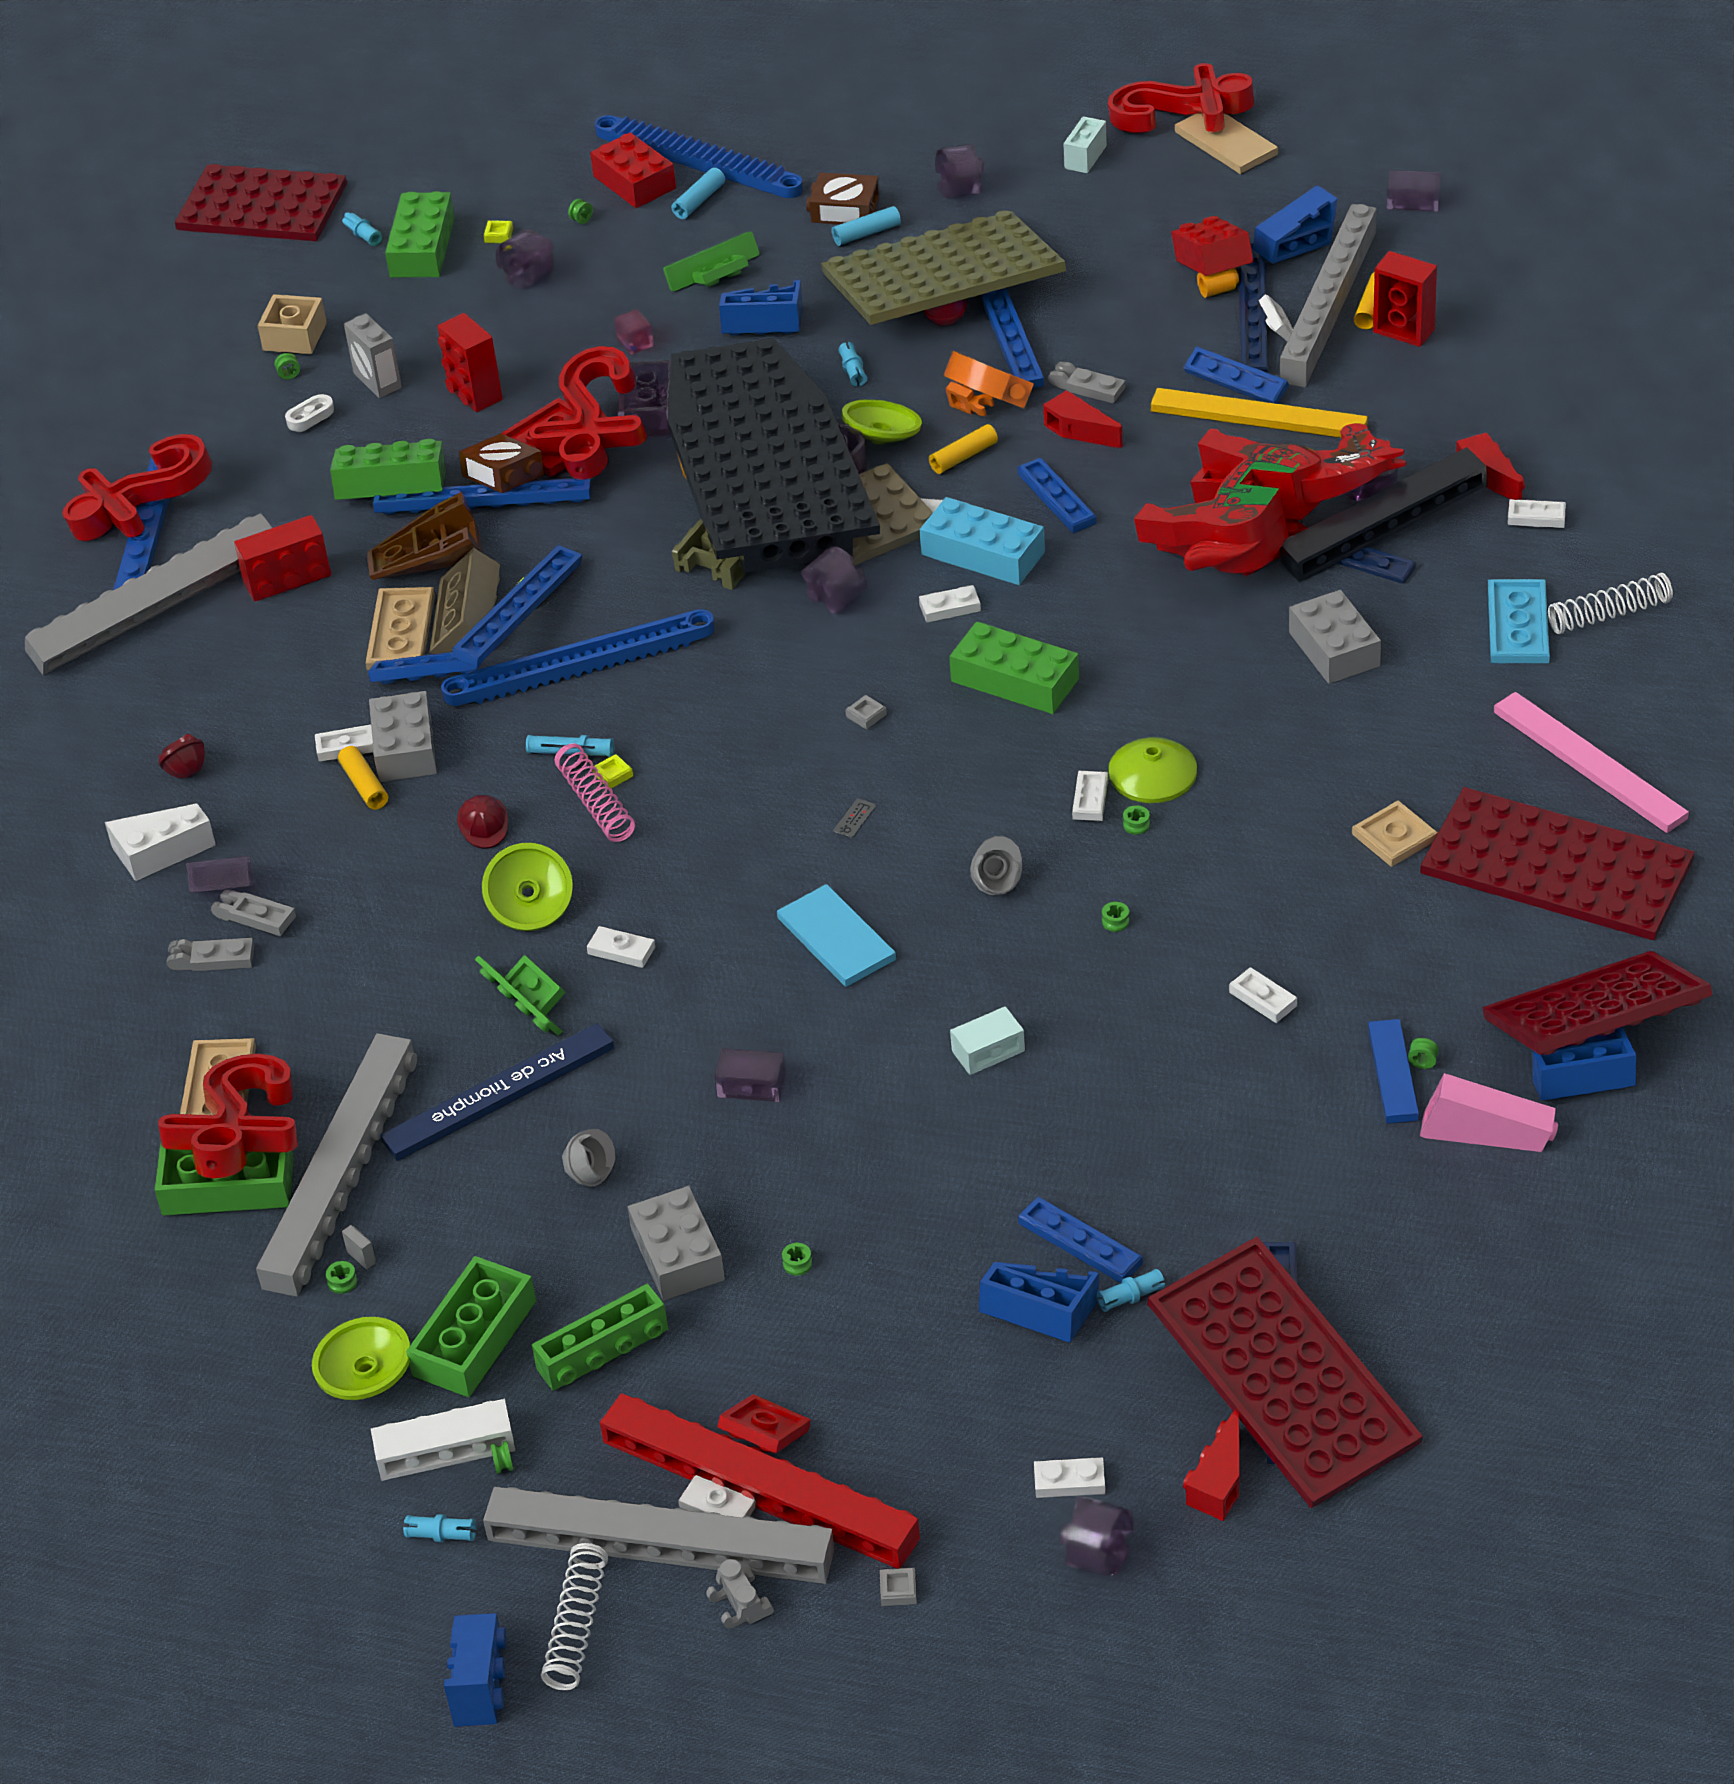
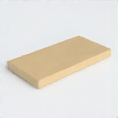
M1202 113L1194 114L1175 124V132L1239 174L1278 155V147L1225 113V128L1218 132L1206 131Z
M434 587L379 589L365 662L367 670H370L376 661L425 655L435 598Z
M254 1038L193 1040L180 1114L212 1115L205 1103L203 1091L204 1075L211 1067L226 1059L240 1055L255 1054L256 1043ZM249 1089L238 1092L246 1103Z

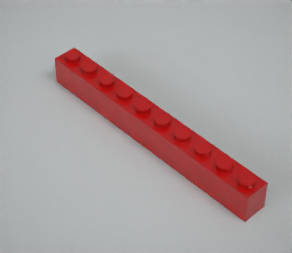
M621 1393L600 1421L603 1443L691 1481L697 1475L720 1486L742 1493V1495L756 1500V1509L791 1524L819 1525L824 1528L832 1529L834 1542L896 1569L903 1566L920 1540L918 1518L914 1517L910 1512L890 1507L875 1497L864 1496L853 1491L847 1485H838L826 1480L816 1472H807L785 1459L769 1456L757 1447H748L734 1441L728 1435H720L705 1429L704 1426L697 1422H689L679 1418L671 1411L660 1410L647 1404L640 1398H632Z

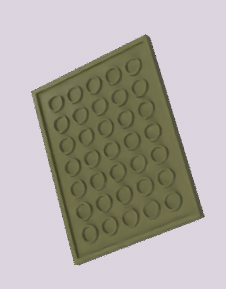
M1006 210L997 212L995 216L974 218L969 223L952 224L947 229L940 231L930 230L922 236L904 237L900 242L892 244L882 243L874 249L857 250L852 255L845 257H831L828 261L821 263L823 274L870 325L1066 271L1065 261L1012 211Z

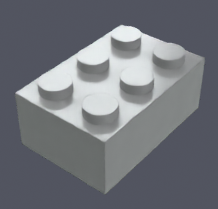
M1341 589L1289 607V633L1328 684L1380 667L1381 640Z
M426 691L369 699L373 752L379 782L437 774L432 721Z
M689 1186L627 1206L631 1231L663 1301L725 1280L721 1253Z

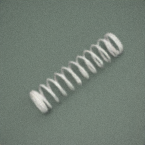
M1658 573L1656 576L1651 575L1648 580L1641 578L1638 583L1630 581L1627 586L1620 584L1617 589L1610 587L1606 592L1599 590L1596 595L1592 593L1587 594L1586 598L1578 596L1575 601L1568 599L1565 604L1561 602L1554 603L1548 608V619L1555 633H1564L1566 626L1572 631L1574 622L1570 611L1566 607L1568 602H1572L1574 604L1576 622L1579 627L1583 628L1584 617L1577 604L1578 599H1583L1585 601L1586 618L1593 625L1595 616L1591 605L1587 601L1589 596H1593L1595 598L1597 616L1600 621L1604 622L1605 611L1598 598L1599 593L1605 594L1607 612L1614 619L1616 610L1612 599L1608 595L1610 590L1616 592V605L1620 614L1624 616L1626 614V605L1619 592L1620 587L1626 588L1628 607L1635 613L1637 605L1634 595L1629 589L1631 584L1637 586V600L1640 607L1645 610L1647 600L1643 589L1639 585L1641 581L1647 582L1648 599L1654 607L1658 602L1657 595L1666 604L1671 602L1673 598L1671 582L1664 573ZM1660 576H1661L1662 579L1664 580V582H1665V584H1666V588H1665V585L1663 584L1662 580L1660 579ZM1651 578H1655V589L1650 583ZM1660 584L1662 585V588H1663V590H1664L1665 597H1664V595H1663V593H1662ZM1649 586L1654 594L1655 604L1651 599ZM1639 590L1641 591L1644 599V607L1640 600ZM1629 593L1633 600L1634 610L1632 609L1629 601ZM1618 595L1621 599L1624 613L1620 609ZM1608 599L1613 609V616L1609 610ZM1597 601L1601 607L1603 619L1599 614ZM1558 605H1562L1564 607L1563 612ZM1587 605L1592 615V622L1588 615ZM1576 608L1578 609L1579 614L1581 616L1582 625L1578 620ZM1566 611L1571 621V628L1567 621ZM1556 612L1560 620V630L1556 622Z
M580 1543L571 1549L568 1560L569 1568L566 1570V1580H564L562 1585L564 1591L560 1595L561 1603L557 1607L558 1615L554 1619L555 1627L551 1631L552 1639L548 1643L549 1651L546 1653V1663L542 1668V1680L546 1685L558 1690H571L579 1684V1673L582 1671V1666L579 1662L584 1661L585 1655L582 1650L588 1647L587 1641L584 1639L591 1634L587 1627L593 1624V1618L590 1615L596 1611V1607L592 1603L598 1601L599 1596L596 1591L602 1587L598 1580L604 1577V1571L601 1568L606 1566L608 1554L603 1548L592 1543ZM578 1549H591L599 1552L600 1554L591 1551H582L575 1554L574 1552ZM590 1554L600 1557L603 1561L600 1563H587L576 1556ZM581 1566L587 1569H598L601 1575L597 1578L584 1574L581 1575L573 1568ZM570 1570L575 1574L574 1576L569 1577ZM580 1577L585 1580L596 1581L598 1587L590 1589L577 1586L571 1582V1579ZM567 1582H569L573 1587L566 1589ZM578 1589L584 1592H592L596 1598L593 1601L575 1598L568 1591ZM566 1593L570 1599L563 1601V1596ZM576 1601L589 1604L593 1610L589 1613L572 1610L565 1603ZM562 1605L567 1609L566 1611H560ZM574 1613L587 1616L590 1622L589 1624L570 1622L562 1615ZM560 1617L565 1622L558 1624L557 1621ZM572 1625L582 1627L587 1630V1634L585 1636L568 1634L561 1630L560 1626ZM556 1629L562 1634L555 1636ZM569 1637L579 1639L584 1642V1647L565 1646L557 1641V1638ZM553 1641L559 1646L552 1648ZM567 1649L577 1651L582 1657L580 1660L563 1658L557 1655L554 1650ZM550 1653L557 1658L549 1660ZM564 1661L574 1663L578 1666L579 1670L576 1672L569 1666L551 1664V1662ZM555 1670L561 1674L573 1675L576 1681L572 1684L559 1683L550 1678L546 1672Z

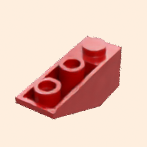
M1066 390L1043 404L1044 426L1062 438L1115 448L1123 447L1122 425Z
M1487 432L1456 442V452L1468 447L1486 465V488L1508 499L1522 500V490L1525 489L1522 475L1515 471L1510 459L1503 455L1498 443L1494 442Z
M1235 1410L1227 1421L1223 1420L1219 1424L1215 1440L1211 1446L1206 1445L1204 1447L1198 1466L1195 1470L1191 1469L1187 1473L1183 1482V1489L1186 1490V1505L1224 1521L1239 1497V1414Z

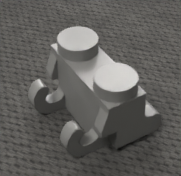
M735 1559L723 1561L720 1568L717 1569L716 1581L719 1585L722 1584L723 1588L717 1592L714 1586H711L706 1591V1595L711 1602H719L728 1598L734 1608L736 1616L731 1617L729 1612H725L721 1617V1621L726 1628H733L747 1621L749 1624H752L774 1612L768 1598L763 1597L759 1599L756 1590L751 1586L750 1582L754 1581L755 1576L749 1566L741 1568L740 1563Z

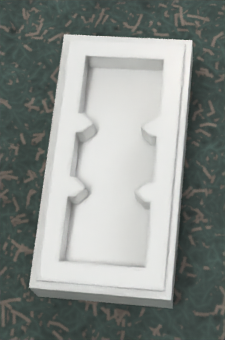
M1265 294L1259 300L1268 317L1265 321L1274 332L1278 333L1288 342L1293 327L1282 307Z
M1510 499L1508 525L1564 528L1566 502Z
M1078 771L1072 811L1073 820H1103L1108 772Z
M601 926L598 927L587 945L589 955L641 968L644 967L655 949L654 939Z
M697 1475L694 1476L678 1500L679 1507L688 1511L701 1513L716 1512L725 1516L741 1518L750 1517L756 1508L755 1499L748 1498L742 1495V1493L720 1486Z

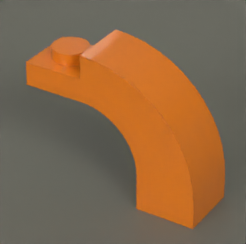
M954 350L943 374L945 377L1021 408L1025 407L1034 385L1032 382L989 366Z

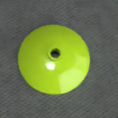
M857 400L850 402L843 407L841 415L848 428L875 444L895 443L911 438L921 430L922 425L921 417L913 410L900 404L883 400Z
M1160 737L1141 738L1122 746L1115 752L1109 763V779L1112 786L1123 796L1144 803H1160L1178 798L1193 786L1197 777V763L1193 754L1183 745Z
M519 843L500 851L489 862L482 880L483 899L491 915L504 926L518 931H536L556 922L568 908L573 891L572 876L562 857L552 849L536 843ZM527 888L534 891L533 895L529 897L524 896L522 893Z
M362 1317L347 1321L331 1330L315 1349L312 1358V1371L315 1380L324 1392L339 1399L360 1400L376 1396L392 1387L406 1372L410 1363L406 1353L411 1345L409 1338L400 1325L386 1318Z

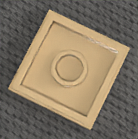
M1399 800L1352 827V835L1391 867L1432 844L1438 834L1437 831Z

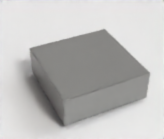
M867 695L845 709L846 717L866 730L887 715L886 707Z
M350 1225L344 1229L342 1234L347 1253L366 1270L376 1264L371 1241L354 1226Z
M915 1568L880 1570L881 1606L917 1604Z

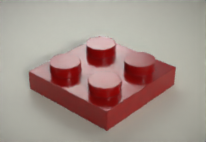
M752 1394L719 1416L717 1427L729 1432V1435L736 1439H745L758 1445L763 1451L777 1453L807 1433L811 1419Z

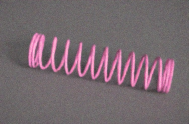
M573 743L559 749L555 755V765L562 772L585 807H587L589 813L592 814L594 820L597 821L599 827L602 828L605 836L612 842H620L627 839L635 829V821L628 815V811L623 808V804L618 801V797L613 794V790L608 787V783L603 780V776L598 773V769L593 766V762L588 759V755L584 753L583 748ZM570 748L580 749V752L569 756L563 766H560V758ZM580 754L577 762L565 767L571 757ZM586 761L582 768H580L577 771L571 772V770L576 768L581 762ZM590 768V771L585 776L575 779L582 770ZM576 773L573 779L569 777L570 774ZM595 775L591 782L580 786L587 777ZM581 780L578 786L574 785L575 781ZM600 782L596 789L585 793L592 784ZM586 787L583 793L579 792L580 788ZM605 789L602 795L590 800L597 791ZM591 794L588 799H584V795ZM610 796L607 802L596 806L597 802L602 798ZM596 801L593 806H589V802ZM615 803L609 811L601 813L602 809L607 805ZM601 807L598 813L594 812V809ZM620 810L614 818L606 820L607 816L612 812ZM606 814L603 820H599V816ZM624 819L619 825L611 827L616 821ZM627 819L630 820L631 823L627 830L617 835L609 834V830L620 827Z

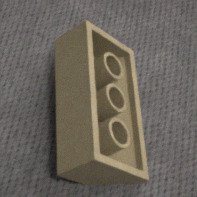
M474 547L440 578L429 651L431 654L452 652L453 647L495 606L497 601V585L500 581V577H498L500 564Z

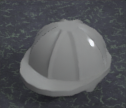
M1004 836L991 837L981 844L972 859L970 867L971 879L979 890L989 895L1005 894L1011 891L1020 880L1022 857L1019 847L1010 838Z
M588 1129L572 1137L562 1155L564 1172L576 1183L587 1187L601 1184L611 1172L615 1162V1148L610 1137L599 1129Z

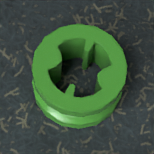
M580 198L574 200L568 210L570 219L580 224L588 222L593 214V206Z
M284 353L276 358L274 364L281 378L289 380L299 374L300 365L295 355Z
M1135 805L1124 810L1123 827L1126 832L1138 835L1145 833L1149 829L1150 814L1147 808Z
M1110 902L1102 908V924L1104 928L1109 931L1118 932L1128 927L1129 909L1124 903Z
M1427 1038L1413 1040L1408 1053L1409 1062L1417 1068H1432L1436 1064L1439 1053L1438 1045Z
M796 1242L787 1245L783 1249V1267L787 1273L799 1276L811 1269V1250L807 1245ZM796 1257H803L802 1260L798 1258V1261H791L792 1258L796 1260Z
M337 1261L326 1270L328 1287L332 1292L344 1294L356 1287L357 1276L355 1268L351 1263ZM344 1275L345 1278L339 1280L338 1276Z
M503 1441L501 1446H496L495 1443L490 1444L496 1473L501 1474L503 1469H508L509 1472L514 1471L507 1441Z

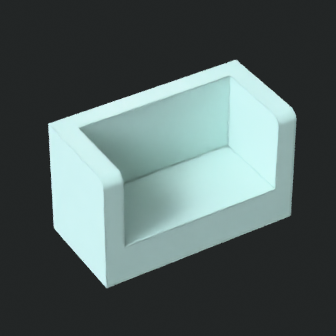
M1084 116L1081 118L1064 142V167L1066 169L1083 173L1089 172L1107 146L1106 121Z
M1006 1006L950 1030L952 1052L969 1075L1025 1051L1024 1030Z

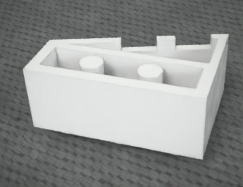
M198 804L105 822L113 850L135 881L216 845L210 821Z

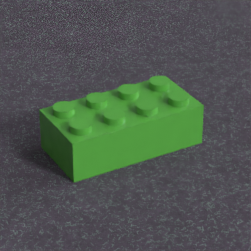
M451 192L401 193L385 252L390 278L440 277L455 218Z
M423 439L417 443L397 441L392 445L371 443L366 445V447L344 445L339 449H335L330 469L335 500L375 497V495L390 496L401 493L415 494L428 491H443L446 465L442 441Z
M977 621L949 656L951 682L1050 714H1054L1079 680L1078 653Z
M160 1144L155 1193L161 1214L177 1215L288 1207L293 1176V1152L245 1151L247 1162L240 1172L225 1178H207L197 1173L192 1150L166 1149Z
M474 1256L407 1349L406 1353L410 1359L409 1365L412 1376L470 1398L536 1303L532 1276Z

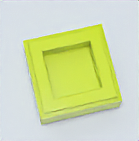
M488 221L484 232V242L509 243L514 229L513 222Z
M616 754L594 766L611 789L633 777L632 768Z

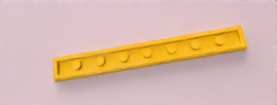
M1164 388L1156 389L1151 402L1152 412L1340 438V431L1344 426L1353 423H1361L1366 426L1368 424V416Z

